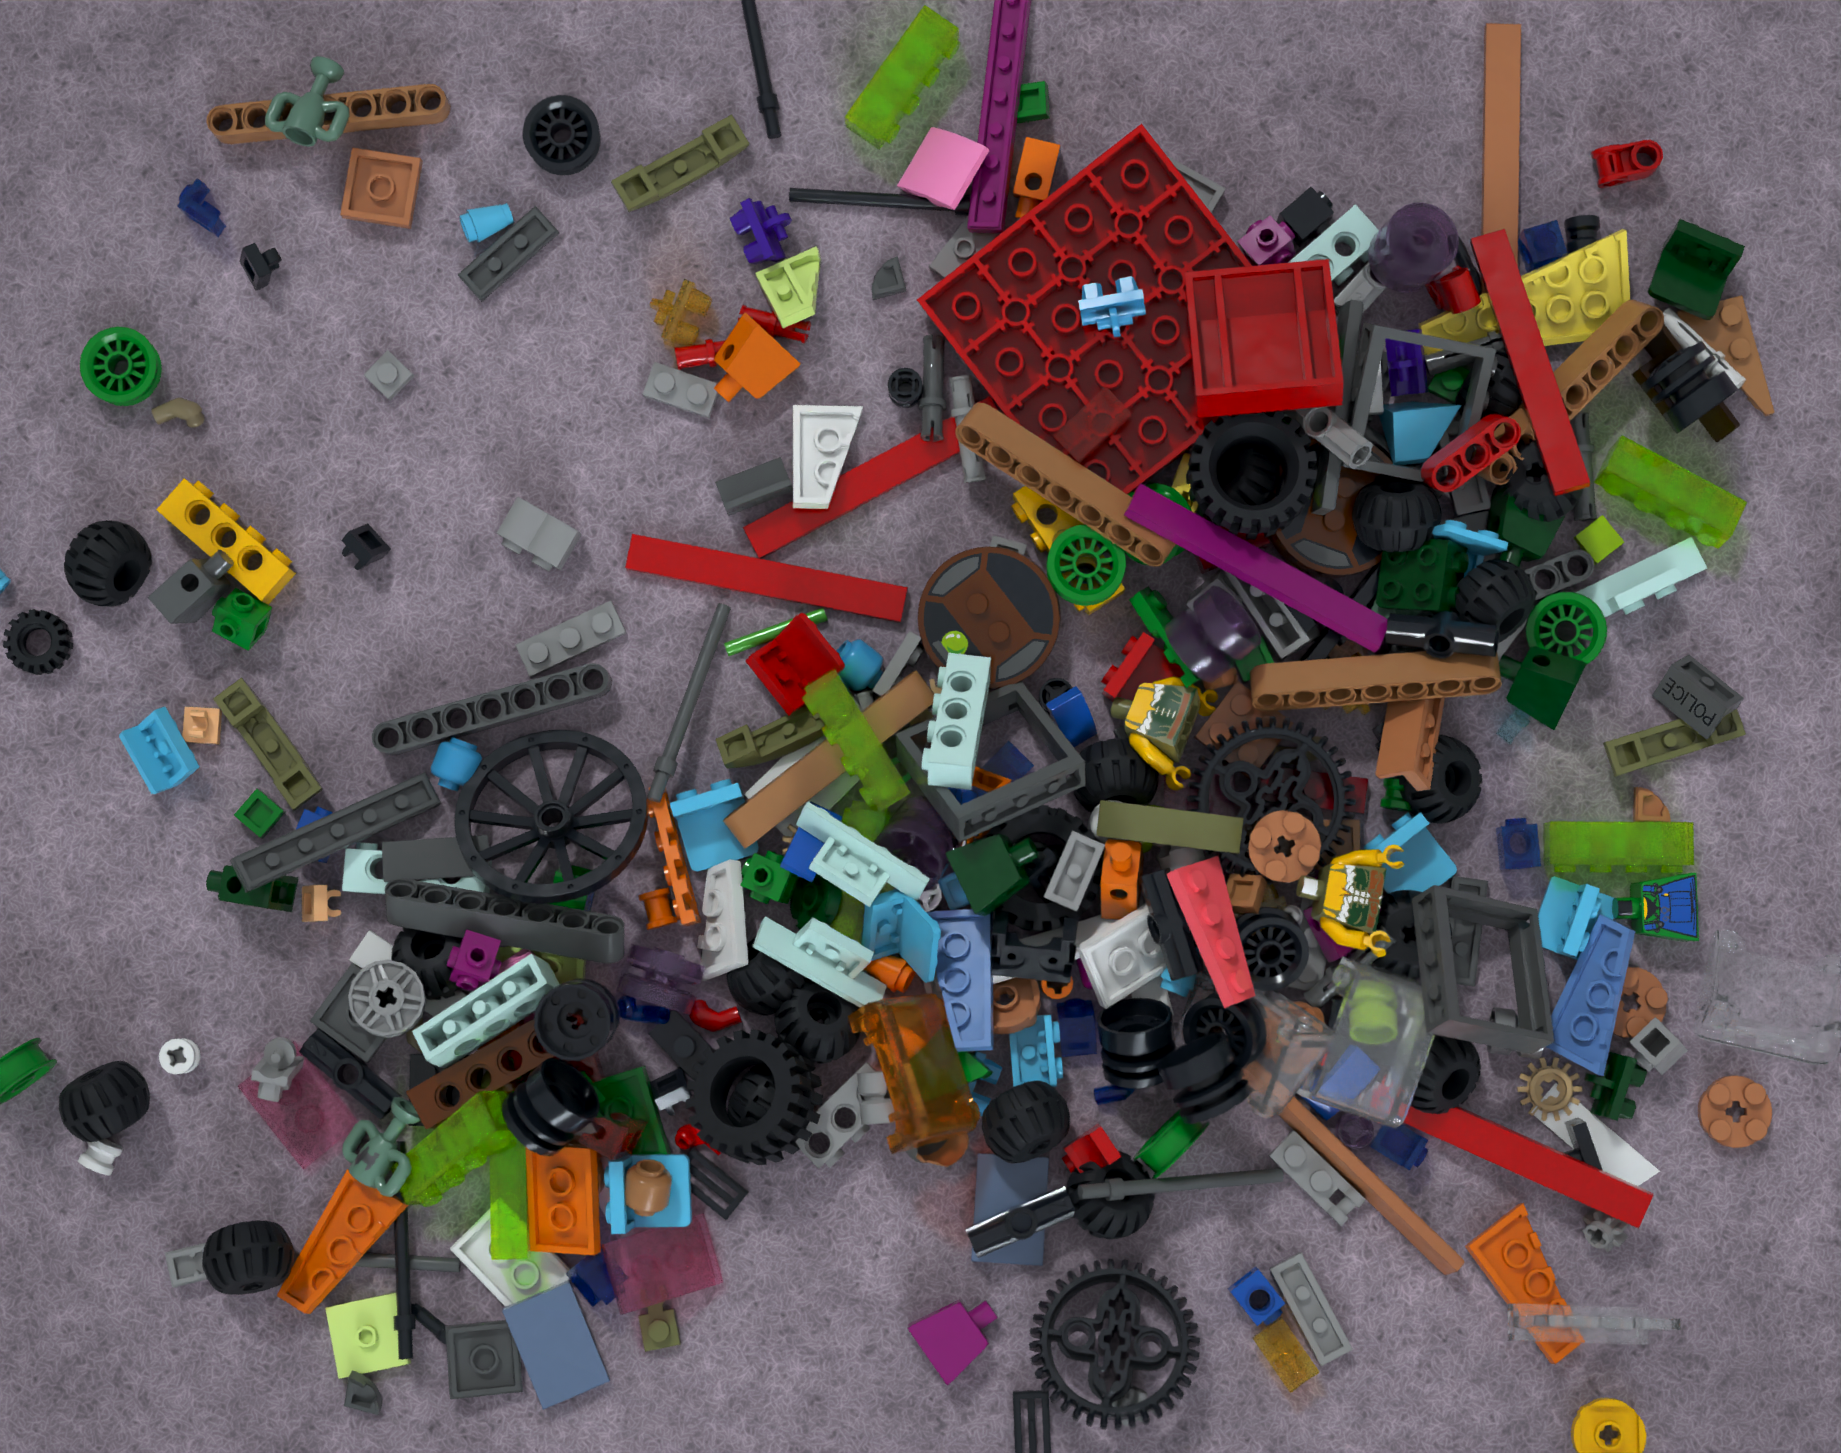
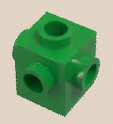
M235 588L226 598L221 597L216 602L212 610V616L215 617L212 632L249 651L266 632L273 607Z
M767 850L766 855L754 853L752 858L747 859L741 871L743 880L740 886L751 890L749 897L765 904H769L770 899L788 904L800 876L780 867L784 856Z

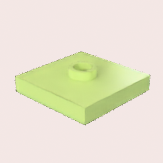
M396 1292L325 1308L339 1379L349 1377L352 1370L364 1374L411 1363L410 1359L399 1360L398 1331H394L393 1316H397Z

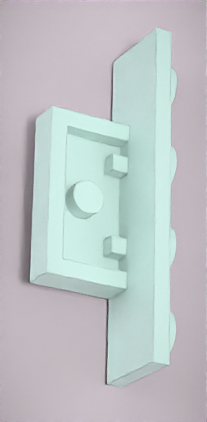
M1690 537L1575 593L1582 594L1594 601L1601 609L1604 617L1622 609L1625 615L1645 606L1643 599L1655 594L1658 600L1677 591L1674 584L1707 569V566L1695 542ZM1577 607L1574 618L1577 619L1585 611ZM1589 616L1583 619L1580 625L1592 623Z
M809 801L804 806L796 825L825 843L813 859L809 869L869 907L886 882L915 901H918L930 878L923 875L916 867L908 865L892 855L886 848L868 840L856 829L838 821L825 809L816 807Z
M767 917L762 920L753 948L875 1016L878 1013L887 985L862 971L870 964L873 951L815 918H812L797 934Z

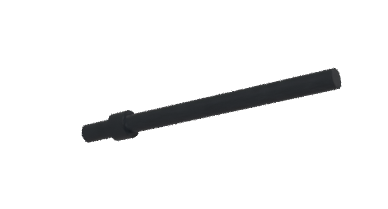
M741 0L759 96L757 97L759 113H762L764 116L768 139L779 138L781 131L777 111L780 108L777 94L773 93L756 3L755 0Z
M790 188L789 202L954 211L955 215L962 216L969 215L971 195L964 194L956 209L953 210L936 206L927 198L916 195Z
M397 1141V1150L406 1155L405 1141ZM394 1161L392 1175L398 1167V1162ZM406 1179L399 1192L394 1196L408 1204ZM407 1206L394 1221L397 1316H393L394 1331H398L399 1360L413 1359L412 1330L416 1329L415 1314H412Z

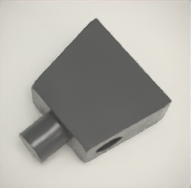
M218 550L209 559H190L147 598L170 624L196 623L230 588L231 583L224 574L234 565V562L222 550Z

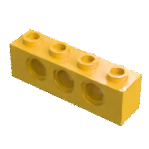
M184 478L156 510L210 557L218 550L225 552L234 562V565L227 572L258 599L269 605L296 574L288 567L293 561L278 548L273 552L263 545L266 538L251 525L245 530L236 521L240 515L225 503L220 507L210 499L214 493L203 483L197 480L193 485ZM208 508L210 511L209 520L205 524L197 525V513L202 509ZM229 531H235V543L230 547L224 548L222 545L224 534ZM260 553L263 559L261 566L256 570H249V558L254 554Z
M1026 486L1013 493L1015 503L1011 505V508L1021 523L1027 521L1033 529L1034 533L1030 537L1040 553L1046 550L1049 554L1053 542L1062 532L1073 526L1083 524ZM1043 508H1050L1056 513L1057 519L1051 524H1043L1038 520L1036 514ZM1084 540L1086 549H1089L1092 541ZM1074 542L1076 549L1080 551L1079 542ZM1097 544L1095 545V548H1094V551H1095V552H1097L1098 550H1100L1099 547L1097 546ZM1081 557L1076 561L1077 569L1083 566L1089 567L1092 571L1096 569V564L1090 557ZM1060 560V566L1071 565L1068 562ZM1110 564L1101 566L1112 570ZM1072 571L1061 574L1063 578L1066 579L1070 574H1072ZM1099 574L1100 577H1101L1105 582H1107V580L1109 579V577H1108V576H1105V575H1102V574ZM1075 578L1069 584L1076 588L1078 580ZM1095 580L1092 581L1094 589L1100 587ZM1082 583L1080 590H1088L1087 584ZM1121 583L1110 598L1099 604L1090 606L1073 605L1079 612L1084 609L1089 616L1122 595L1125 588Z

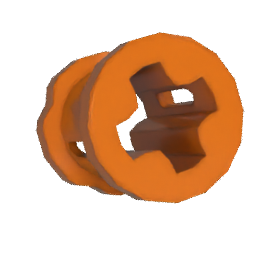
M669 888L638 895L639 901L644 902L648 918L647 930L678 922L677 918L672 915L667 896L670 894Z
M1071 976L1070 983L1061 987V993L1055 994L1053 988L1047 987V981L1041 980L1040 986L1043 993L1049 998L1061 999L1070 994L1073 988V979Z

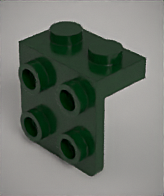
M1679 219L1664 242L1648 288V294L1657 300L1699 318L1711 320L1717 311L1727 278L1742 257L1745 246L1705 230L1696 224Z
M1429 539V541H1424L1420 549L1413 551L1387 552L1383 550L1376 596L1377 606L1383 609L1430 611L1433 613L1451 612V609L1456 606V594H1459L1460 590L1457 585L1464 578V573L1468 569V548L1450 540Z

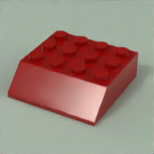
M1329 259L1185 272L1197 418L1343 405V374Z

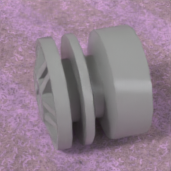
M392 960L376 961L361 969L353 979L348 994L350 1012L356 1022L370 1034L383 1038L402 1036L414 1029L423 1017L427 1003L424 986L416 972L404 963ZM388 989H393V997L397 999L394 1005L387 1004L385 1008L380 1007L382 1001L377 997L380 992L386 993Z

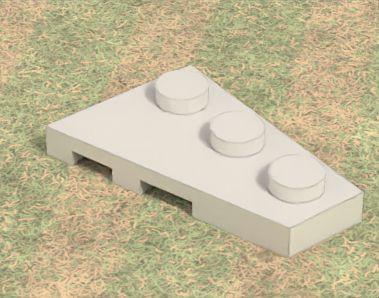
M793 405V508L828 509L863 406Z
M729 859L707 869L702 912L707 916L704 935H699L697 948L703 950L700 968H694L693 980L707 981L748 965L746 914L744 911L743 887L740 886L743 880L741 861Z

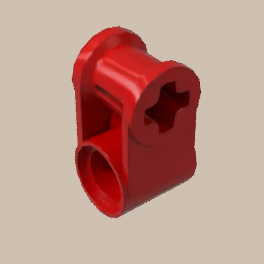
M1642 140L1622 145L1604 146L1592 151L1591 157L1596 160L1600 177L1597 181L1598 188L1616 186L1628 181L1650 177L1657 170L1663 159L1661 146L1652 140ZM1636 154H1648L1652 159V165H1641L1637 161Z
M1455 266L1452 268V272L1442 278L1426 281L1427 291L1438 309L1458 314L1477 306L1481 302L1468 268Z

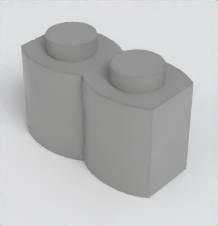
M519 497L516 498L497 531V534L504 538L501 545L519 555L522 549L534 555L531 562L549 572L552 567L562 570L582 535L578 530Z

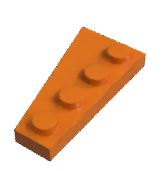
M665 788L660 803L647 799L650 818L656 817L659 831H655L654 835L659 852L664 851L667 865L663 866L668 886L673 887L675 900H672L676 918L678 921L681 920L682 925L690 926L701 923V918Z
M347 1169L295 1261L288 1278L284 1281L276 1296L301 1312L311 1314L409 1204L396 1196L387 1197L381 1195L376 1188L368 1187L357 1181Z
M1520 1203L1465 1245V1248L1551 1364H1556L1583 1343L1565 1299L1561 1298L1555 1284L1556 1278L1551 1266L1547 1265L1540 1247L1542 1245L1537 1233L1532 1230L1527 1218L1528 1212L1525 1205Z

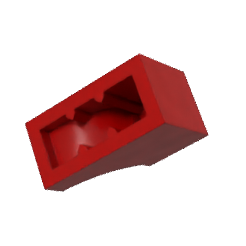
M1096 1124L1065 1145L1063 1149L1067 1154L1061 1159L1071 1173L1075 1168H1077L1079 1173H1083L1084 1171L1079 1169L1082 1164L1095 1162L1103 1168L1119 1159L1121 1155L1103 1128Z

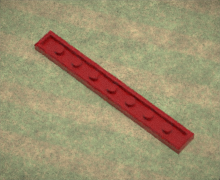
M1502 229L1471 238L1470 245L1553 494L1558 496L1590 487V479L1506 231Z
M990 396L977 402L986 403L997 410ZM951 416L943 421V439L941 441L933 442L934 428L931 427L930 442L922 440L920 438L921 433L840 475L828 509L793 508V501L744 526L743 529L758 557L762 559L959 454V442L955 434L957 428L955 418Z
M636 534L631 536L625 565L627 570L901 623L908 590V587Z
M1385 1073L1369 1107L1637 1228L1640 1227L1653 1198L1652 1192L1464 1108H1451L1447 1113L1442 1114L1424 1113L1405 1102L1397 1091L1393 1077Z

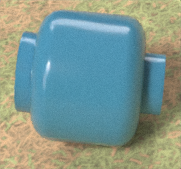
M861 639L843 642L837 649V652L843 660L845 668L836 678L838 680L843 679L846 686L855 692H859L867 686L873 689L884 673L880 670L883 664L882 655Z
M451 737L450 742L444 741L440 743L431 766L432 774L440 778L438 785L458 792L460 785L463 786L464 783L469 781L482 761L481 754L476 751L478 746Z

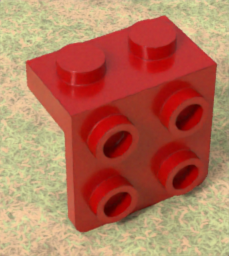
M804 613L796 615L773 641L751 654L745 661L788 716L812 701L811 693L828 686L845 668L839 653L832 648L820 633L816 624Z
M1143 632L1139 639L1132 635L1121 651V654L1126 656L1119 668L1112 665L1101 680V683L1106 685L1102 695L1112 702L1116 697L1133 701L1140 684L1153 683L1174 676L1181 678L1185 673L1175 662L1170 663L1163 653L1164 651L1153 644L1154 638Z

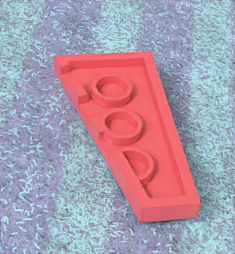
M1219 856L1167 873L1168 880L1223 1007L1227 1008L1256 996Z

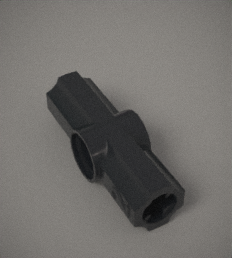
M1448 611L1437 612L1431 618L1390 613L1387 620L1386 643L1424 648L1427 654L1438 659L1448 658L1454 652L1495 657L1498 650V625L1464 622L1457 615Z
M1169 867L1140 876L1138 879L1150 913L1147 916L1149 932L1154 942L1160 945L1171 981L1202 972L1203 969L1191 935L1192 933L1166 875L1171 872Z
M320 1028L310 1035L299 1053L330 1077L338 1088L347 1091L381 1120L391 1112L393 1098L402 1097L399 1092L368 1068L363 1060L356 1058ZM348 1064H353L358 1070V1078L353 1084L346 1082L343 1077V1070Z
M1065 1186L1026 1203L1015 1205L1003 1213L966 1228V1232L977 1258L1016 1241L1027 1239L1039 1231L1074 1217L1075 1209ZM1024 1212L1031 1217L1032 1222L1029 1229L1022 1232L1013 1229L1011 1219L1016 1213Z

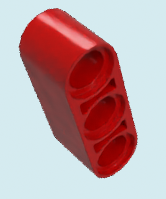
M1499 414L1485 416L1423 463L1421 468L1423 482L1427 486L1442 492L1456 490L1519 442L1521 437L1519 424L1514 419ZM1503 423L1505 427L1504 435L1496 440L1494 430L1498 424ZM1474 444L1476 447L1475 457L1467 462L1465 458L1466 449ZM1445 465L1447 476L1442 482L1438 483L1436 473L1440 467Z

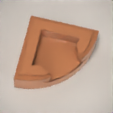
M1228 668L1204 677L1202 681L1205 690H1215L1233 685L1239 679L1236 668Z
M1634 787L1633 823L1671 824L1669 810L1661 799L1646 788Z

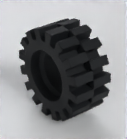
M32 609L29 610V613L21 612L18 614V620L12 619L8 623L12 627L10 631L5 629L4 635L8 638L7 641H3V647L8 649V652L5 654L8 659L13 661L12 664L17 668L36 675H42V673L50 674L54 673L53 669L62 668L64 660H69L71 655L68 654V651L73 649V643L70 642V638L73 636L71 631L67 629L68 625L65 621L59 619L60 617L44 610ZM44 629L51 638L50 648L46 653L34 656L26 647L27 637L34 630Z

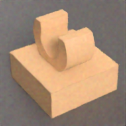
M185 707L182 734L185 742L220 745L221 709Z
M327 885L303 886L302 922L328 921V917L341 915V910H331L328 907V899L341 896V892L338 890H327Z

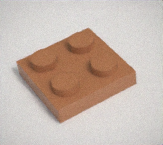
M352 147L340 212L341 217L411 229L423 164L421 158Z
M1237 681L1194 738L1207 747L1208 744H1212L1218 750L1223 745L1216 737L1222 734L1227 741L1232 739L1233 737L1228 730L1231 726L1235 727L1239 735L1244 733L1241 725L1242 721L1246 720L1249 723L1250 730L1257 729L1255 718L1261 717L1264 728L1269 727V718L1275 716L1276 727L1282 728L1283 720L1286 717L1278 711H1261L1254 708L1251 690ZM1290 721L1288 729L1292 727V725L1294 724L1293 722ZM1264 738L1248 742L1232 751L1224 761L1228 764L1234 761H1246L1260 768L1282 739ZM1240 772L1250 780V777L1246 773Z

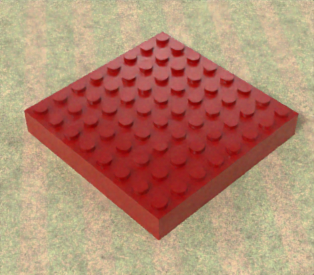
M1141 123L924 293L917 301L1005 416L1124 493L1129 494L1134 492L1140 483L1144 485L1192 448L1198 436L1202 435L1205 426L1211 420L1215 423L1219 417L1197 418L1185 272L1252 265ZM1134 277L1138 289L1143 291L1146 315L1132 317L1133 324L1119 326L1121 337L1116 338L1113 336L1112 328L1098 330L1097 324L1082 325L1078 300H1082L1083 285L1091 283L1101 284L1102 293L1105 296L1117 293L1115 281L1119 278Z

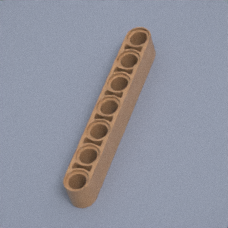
M435 84L324 94L323 96L324 101L343 102L349 108L350 117L343 133L436 124L447 119L451 110L450 102L444 91ZM430 99H441V103L436 109H425V105ZM272 100L219 105L211 109L207 115L206 123L209 130L224 144L288 139L283 132H273L265 125L260 128L253 127L257 117L266 115ZM396 102L406 103V107L401 113H391V108ZM287 103L279 121L287 119L293 107L292 104ZM361 106H372L367 116H356L357 110ZM233 119L230 129L219 131V125L222 121ZM332 120L324 121L322 129L328 131Z
M1636 300L1624 302L1553 372L1570 421L1661 331L1664 324V315L1658 307ZM1522 403L1509 418L1514 419L1520 426L1521 437L1519 441L1523 439L1524 443L1528 444L1530 439L1535 440L1524 404ZM1503 423L1494 431L1496 440L1504 435L1505 427ZM1517 444L1477 473L1476 476L1498 485L1506 484L1510 479H1505L1512 467L1513 474L1518 468L1511 455L1522 461L1524 459L1520 457L1522 454L1518 452ZM1476 449L1472 453L1471 460L1475 457ZM1502 463L1508 467V471L1500 472Z
M976 403L955 430L956 438L963 446L1143 563L1154 567L1162 565L1176 545L1124 516L1132 497L990 405Z
M1426 651L1268 663L1258 665L1250 671L1252 705L1261 711L1484 695L1497 691L1502 685L1497 653L1495 657L1454 652L1448 658L1438 659L1430 656Z
M917 670L913 671L723 819V822L744 849L749 847L932 705L935 693Z

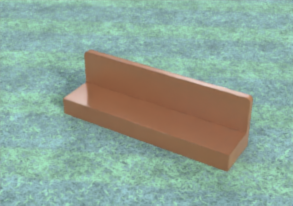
M1445 698L1387 703L1375 773L1379 779L1403 775L1416 791L1430 790L1434 767L1433 753L1436 754L1435 746L1438 742Z

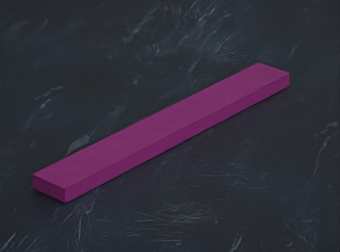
M994 0L977 143L986 146L990 151L973 178L967 229L970 233L1004 232L1031 0Z
M1140 483L1135 490L1124 516L1375 653L1380 648L1387 630V618Z

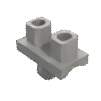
M284 1037L272 1039L265 1047L264 1057L253 1068L251 1080L259 1082L257 1095L259 1099L278 1102L282 1098L283 1090H288L291 1087L293 1078L302 1069L304 1057L296 1056V1048L289 1039Z

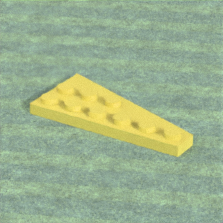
M1621 229L1521 276L1544 346L1586 341L1624 302L1630 300L1627 230ZM1487 293L1479 295L1481 302L1465 312L1452 314V312L1445 311L1418 324L1419 329H1422V334L1465 343L1486 337L1487 332L1490 331L1499 333V329ZM1423 346L1424 355L1442 351V349Z

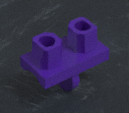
M751 198L740 202L743 209L730 217V221L738 235H744L753 231L756 240L743 247L748 262L756 265L768 260L778 262L785 259L786 256L779 241L788 238L784 227L792 222L789 213L778 215L775 205L765 209L762 201L753 202Z
M1422 329L1406 330L1422 334ZM1386 338L1387 369L1389 370L1391 396L1427 393L1428 385L1424 347Z

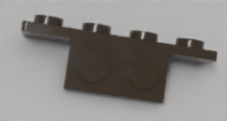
M1663 324L1661 331L1644 347L1652 360L1632 374L1640 386L1648 379L1654 368L1682 349L1665 324ZM1659 384L1646 394L1651 400L1664 389ZM1668 398L1654 405L1664 415L1674 402L1671 398ZM1721 402L1698 419L1715 442H1719L1740 426V423L1724 402Z

